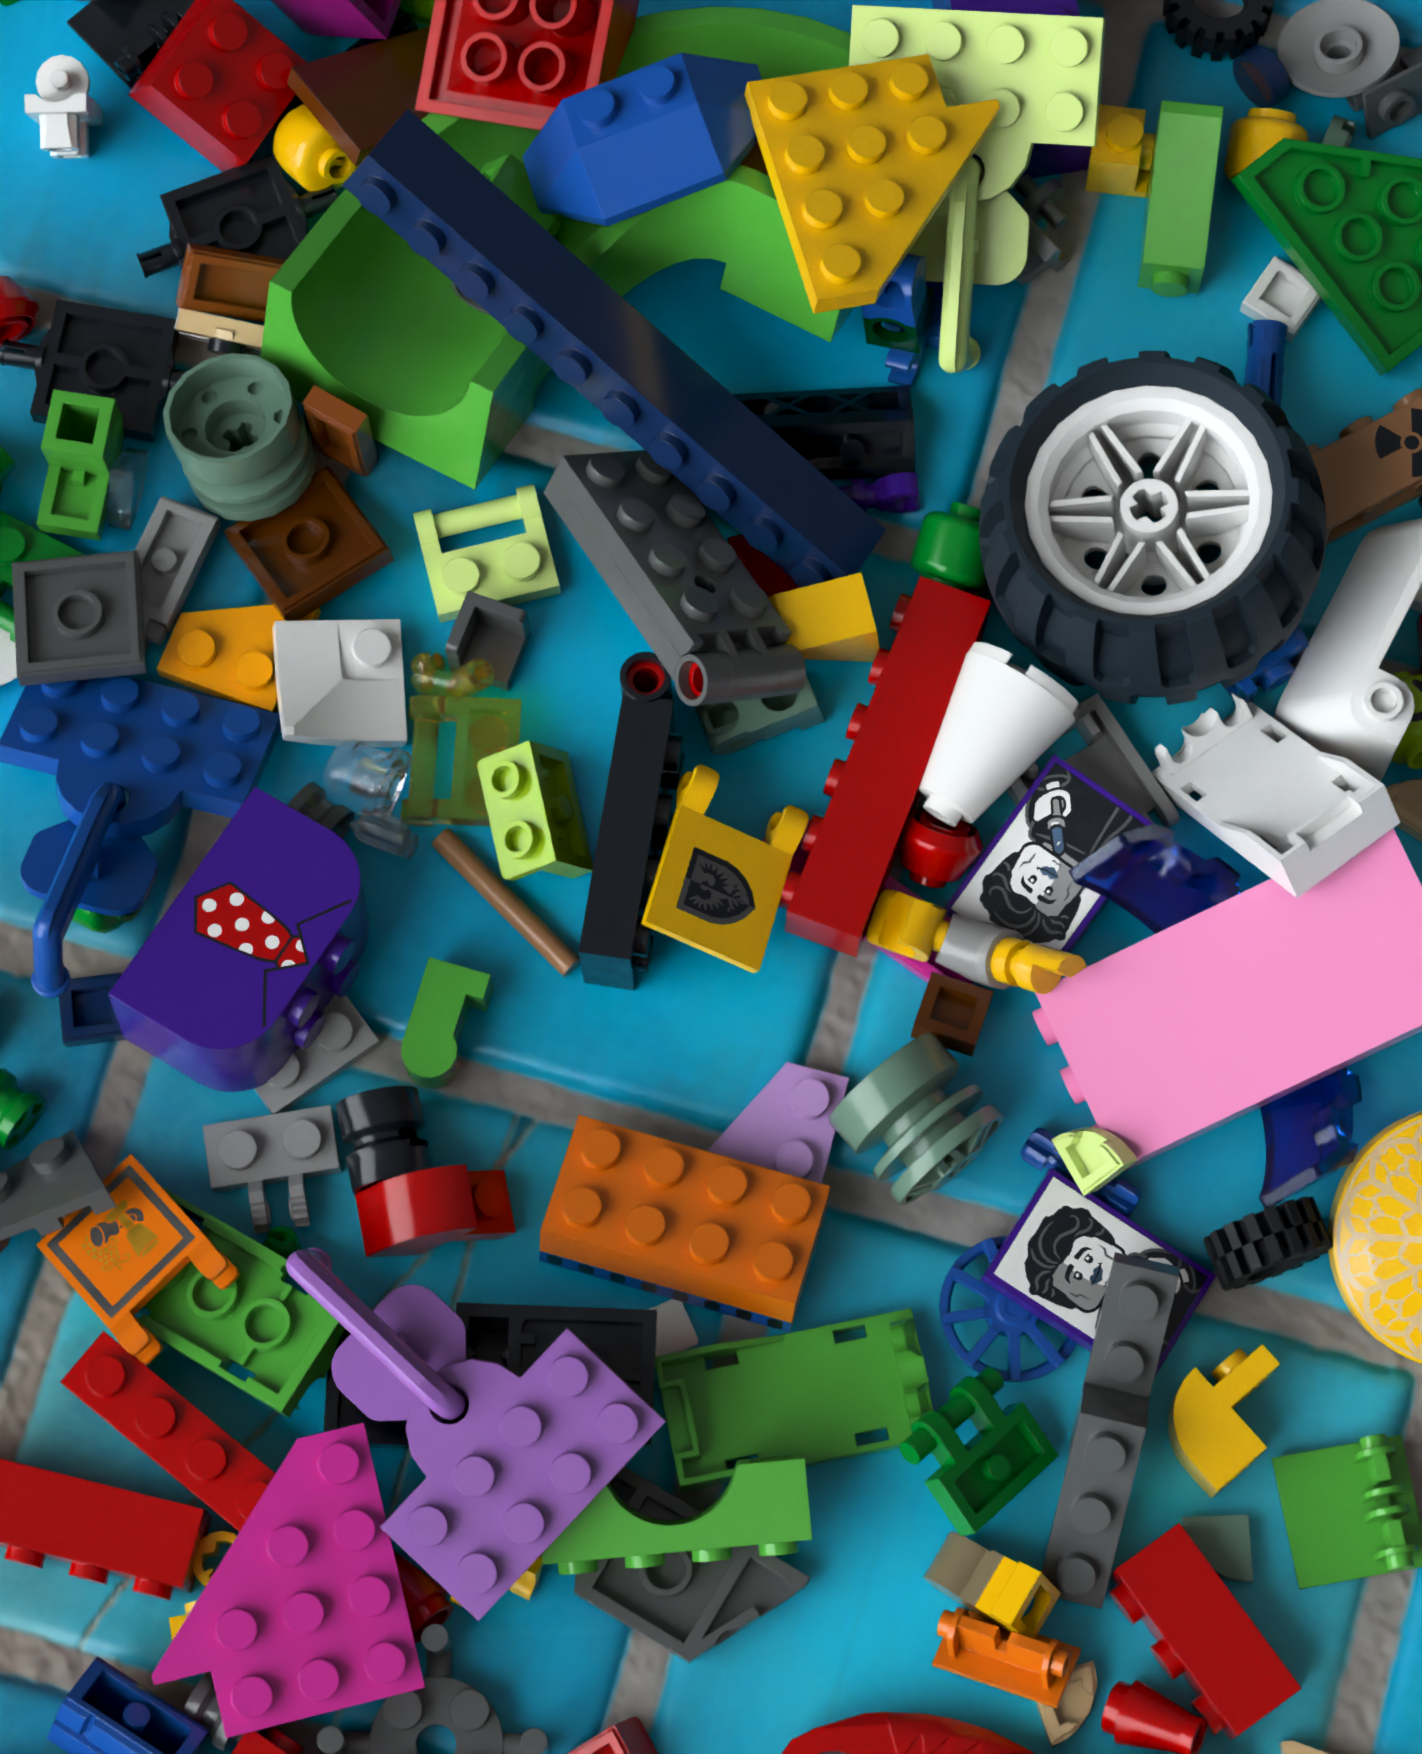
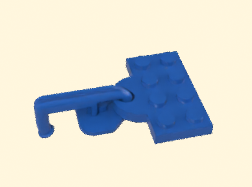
M128 676L25 686L0 739V762L56 775V796L62 813L69 819L39 831L33 837L21 864V882L24 888L31 895L44 900L32 929L34 972L32 973L31 983L38 995L45 998H55L62 995L70 985L71 977L69 971L63 965V939L77 908L108 916H122L136 911L144 904L157 875V860L141 836L150 835L170 823L182 806L228 818L234 817L253 788L259 784L281 730L279 713Z

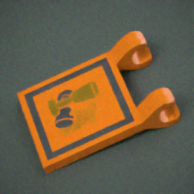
M130 1154L103 1180L117 1207L95 1215L90 1206L72 1212L63 1218L64 1227L62 1229L47 1234L36 1246L110 1329L122 1347L131 1355L136 1356L140 1362L147 1365L161 1353L163 1345L135 1314L190 1261L207 1279L213 1281L220 1290L227 1289L239 1277L240 1271L204 1234L145 1167Z

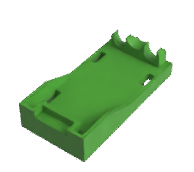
M164 1188L187 1215L202 1223L201 1225L205 1228L203 1230L204 1234L238 1268L240 1275L227 1289L220 1290L213 1281L207 1279L190 1261L143 1307L150 1313L148 1316L143 1314L139 1320L162 1344L181 1353L289 1418L295 1408L300 1410L298 1403L309 1386L316 1379H325L326 1373L332 1365L337 1344L345 1328L309 1293L305 1295L292 1285L285 1283L289 1276L286 1269V1258ZM235 1362L255 1374L253 1379L248 1377L244 1382L227 1371L231 1364Z
M911 1308L782 1335L693 1348L656 1356L655 1360L681 1493L729 1483L734 1468L727 1470L725 1462L737 1459L743 1460L756 1455L758 1458L803 1454L805 1466L809 1467L897 1449L912 1434V1424L925 1412L933 1410L929 1379ZM864 1329L865 1338L835 1344L833 1336L835 1334ZM732 1355L737 1356L738 1364L706 1370L705 1361ZM883 1429L887 1430L888 1440L862 1446H857L855 1435L870 1434L873 1431Z

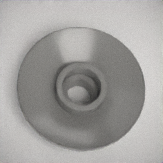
M1319 0L1300 9L1286 22L1277 42V55L1287 70L1290 82L1307 93L1328 98L1357 95L1379 84L1393 70L1400 52V38L1395 22L1382 8L1366 0Z

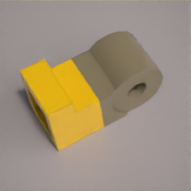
M954 1531L949 1532L923 1577L929 1584L946 1596L1007 1632L1011 1633L1012 1631L1033 1639L1038 1635L1061 1595V1592L1040 1571L1021 1561L1017 1563L994 1550L989 1551ZM1035 1597L1031 1611L1022 1617L1031 1600Z

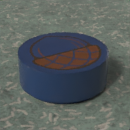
M1254 45L1234 59L1233 73L1241 91L1253 104L1260 108H1271L1288 96L1290 92L1289 75L1283 63L1272 51L1265 47Z

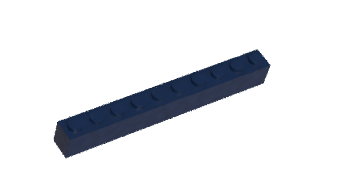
M407 109L343 184L359 200L361 205L369 212L376 214L407 241L414 252L430 261L454 282L466 297L474 300L502 324L514 339L525 344L549 365L562 381L573 386L597 407L610 423L620 427L644 448L657 464L668 469L692 490L705 506L715 510L739 531L752 547L763 552L787 573L799 588L856 574L886 529L414 113Z

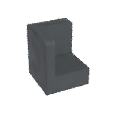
M468 591L445 647L450 671L509 691L531 637L527 612Z

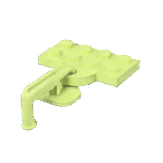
M852 5L849 66L929 54L946 107L998 99L1000 105L995 122L974 152L978 157L972 156L908 252L909 254L925 256L927 266L926 281L943 282L938 360L940 367L947 373L952 374L969 370L975 367L980 360V346L975 339L970 337L973 284L1004 285L1010 283L1022 273L1026 266L1030 218L1008 190L1016 184L1028 168L1034 143L1097 147L1105 18Z

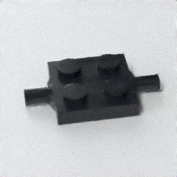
M274 154L161 194L160 198L170 222L169 238L171 242L142 253H136L145 279L179 265L182 270L188 243L287 260L308 234L307 219L325 213L338 196L333 184L325 189L310 191L298 196L296 190L284 179L278 161Z
M58 299L51 328L43 337L39 346L4 339L1 345L3 350L0 349V365L35 371L37 386L30 410L34 422L46 424L53 389L113 398L116 400L122 415L124 437L148 442L155 441L161 411L166 404L169 391L182 375L187 372L175 368L174 356L180 334L179 331L174 329L175 319Z

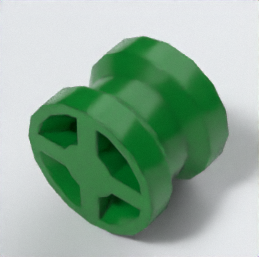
M5 1068L0 1069V1146L4 1150H11L33 1129L45 1109L46 1100L36 1091L25 1092L18 1087L15 1075Z

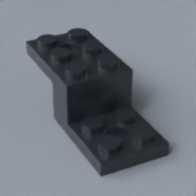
M456 1303V1314L461 1317L466 1327L467 1359L476 1358L499 1362L522 1376L568 1327L652 1408L654 1407L657 1310ZM346 1329L339 1339L337 1348L351 1334ZM330 1366L327 1371L323 1432L364 1423L369 1447L410 1449L405 1430L407 1420L375 1421L367 1417L338 1389L333 1380ZM469 1400L465 1412L460 1417L453 1420H440L448 1423L460 1421L462 1418L465 1417L466 1413L468 1412ZM652 1437L642 1447H652Z

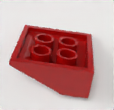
M435 0L415 110L540 131L562 99L615 79L635 26L639 0Z

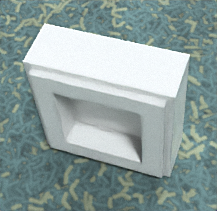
M1274 256L1243 300L1240 312L1253 320H1276L1285 323L1288 327L1286 340L1292 343L1322 299L1301 271Z

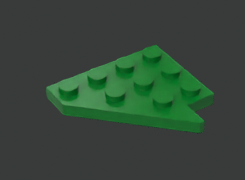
M1283 138L1231 179L1234 186L1380 376L1389 372L1422 345V159Z

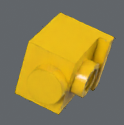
M1100 104L1097 147H1091L1085 191L1146 198L1155 134L1144 133L1145 109Z

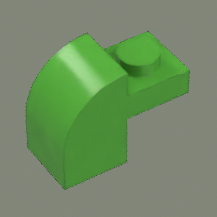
M53 389L41 444V450L49 464L36 521L41 532L101 541L112 490H118L123 456V420L115 399Z

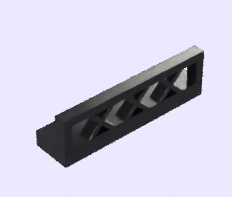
M909 385L733 394L755 415H765L757 417L828 479L886 477L887 475L900 472L915 473L914 415Z

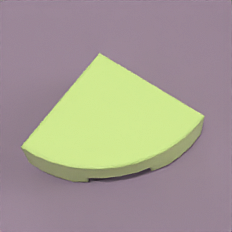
M1082 1127L1051 1139L1083 1196L1098 1191L1138 1161L1135 1154L1121 1139L1100 1128Z

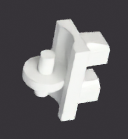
M58 55L50 57L42 63L37 71L35 83L38 94L41 97L36 94H24L25 114L40 125V149L49 151L53 159L90 158L89 126H103L102 107L88 95L91 84L89 73L83 64L72 56Z

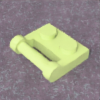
M534 484L515 488V495L433 515L431 509L413 513L440 623L457 619L468 591L511 606L561 594ZM523 519L526 533L445 553L441 552L438 540L440 538Z

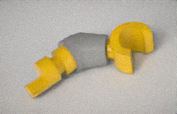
M885 889L881 893L867 928V940L878 947L921 962L928 961L933 950L937 952L935 962L973 982L1004 990L1016 986L1035 993L1047 994L1058 985L1061 976L1072 978L1087 967L1084 959L1079 955L1030 943L1016 930L957 914H952L949 922L944 921L947 912L945 908L893 889Z

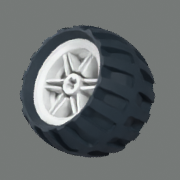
M1139 351L1138 358L1123 359L1110 363L1107 357L1079 367L1077 376L1062 386L1058 387L1055 383L1051 384L1037 395L1026 407L1021 426L1016 425L1009 429L994 455L989 469L987 486L981 499L979 517V544L987 584L1000 614L1017 640L1034 653L1046 669L1070 685L1077 687L1086 684L1097 689L1104 699L1128 704H1135L1138 697H1165L1168 705L1196 700L1197 691L1219 682L1224 688H1228L1255 672L1260 659L1270 650L1272 652L1279 650L1300 623L1305 608L1318 584L1325 555L1327 534L1324 494L1313 458L1305 441L1292 429L1280 406L1256 385L1247 383L1244 387L1240 386L1236 382L1232 371L1223 365L1201 357H1197L1194 363L1173 359L1167 351ZM1156 465L1153 470V479H1145L1140 467ZM1208 483L1214 484L1218 488V490H1197L1200 486ZM1090 490H1098L1105 494V496L1084 497ZM1149 513L1150 516H1151L1152 518H1154V519H1157V518H1160V517H1161L1162 519L1159 520V521H1157V522H1154V523H1153V522L1151 521V519L1148 518L1147 516H1144V517H1141V518H1140V516H1141L1142 514ZM1211 544L1219 547L1221 554L1212 563L1204 564L1198 556L1200 549L1205 545ZM1101 551L1106 554L1099 570L1093 569L1085 563V557L1090 552ZM1166 584V589L1159 595H1148L1142 591V585L1157 586Z

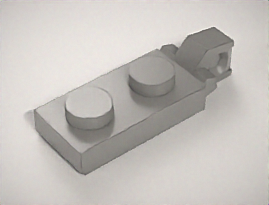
M164 496L160 497L135 549L138 551L141 562L146 650L148 649L149 641L161 645L167 633L171 632L221 527L219 517Z

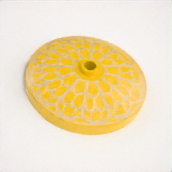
M1422 1111L1399 1119L1384 1128L1357 1153L1347 1167L1335 1192L1329 1214L1327 1232L1333 1244V1247L1328 1252L1333 1277L1340 1295L1352 1315L1366 1331L1383 1345L1410 1360L1422 1364Z

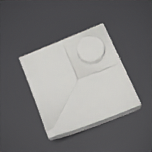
M400 619L274 622L272 633L280 725L284 741L349 747L405 746L407 742Z

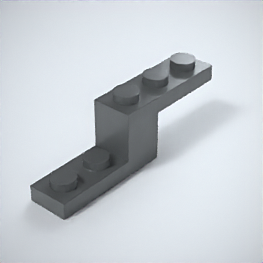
M1114 1253L1072 1427L1065 1474L1041 1573L1061 1592L1058 1599L1102 1609L1147 1428L1149 1397L1179 1280L1180 1267L1122 1253Z

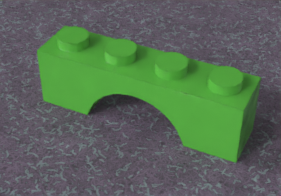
M797 1454L737 1460L726 1489L712 1505L693 1516L676 1520L656 1519L637 1512L617 1495L609 1482L542 1553L543 1565L558 1563V1574L570 1575L598 1571L599 1559L624 1557L625 1568H647L665 1565V1553L691 1551L692 1562H712L731 1559V1547L758 1545L759 1556L798 1553V1541L812 1540L804 1455Z

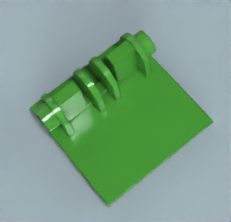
M1376 1434L1360 1438V1442L1271 1458L1299 1590L1422 1567V1526L1402 1435L1386 1437V1434Z

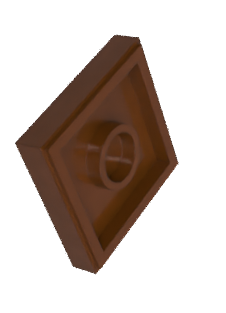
M329 466L315 473L310 485L299 499L275 516L251 522L238 521L223 531L230 546L284 621L300 620L394 561L389 547Z

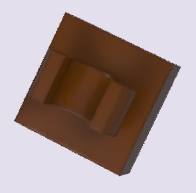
M932 971L913 1025L911 1037L916 1039L925 1033H933L946 1049L972 1057L994 991Z

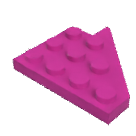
M364 1423L296 1439L151 1674L153 1684L158 1685L211 1671L226 1738L425 1688L391 1538L380 1528L386 1521Z

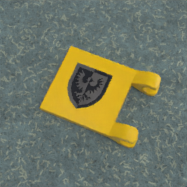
M699 764L694 768L693 772L687 771L679 780L676 792L675 813L641 924L754 974L760 971L790 864L807 828L809 816L804 810L793 805H787L783 809V813L775 812L770 816L767 823L765 842L707 817L704 814L717 789L720 776L714 769Z

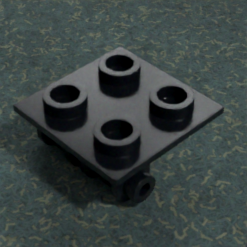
M195 0L91 1L67 21V25L132 89Z

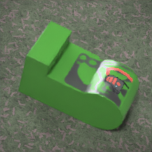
M429 957L401 1048V1055L407 1073L416 1084L424 1088L437 1089L448 1085L455 1079L461 1064L457 1045L469 1009L471 1007L487 1012L494 991L491 974Z

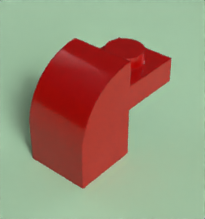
M466 1164L434 1167L386 1179L355 1194L366 1257L421 1255L450 1241L496 1240L516 1233L504 1170L468 1171Z

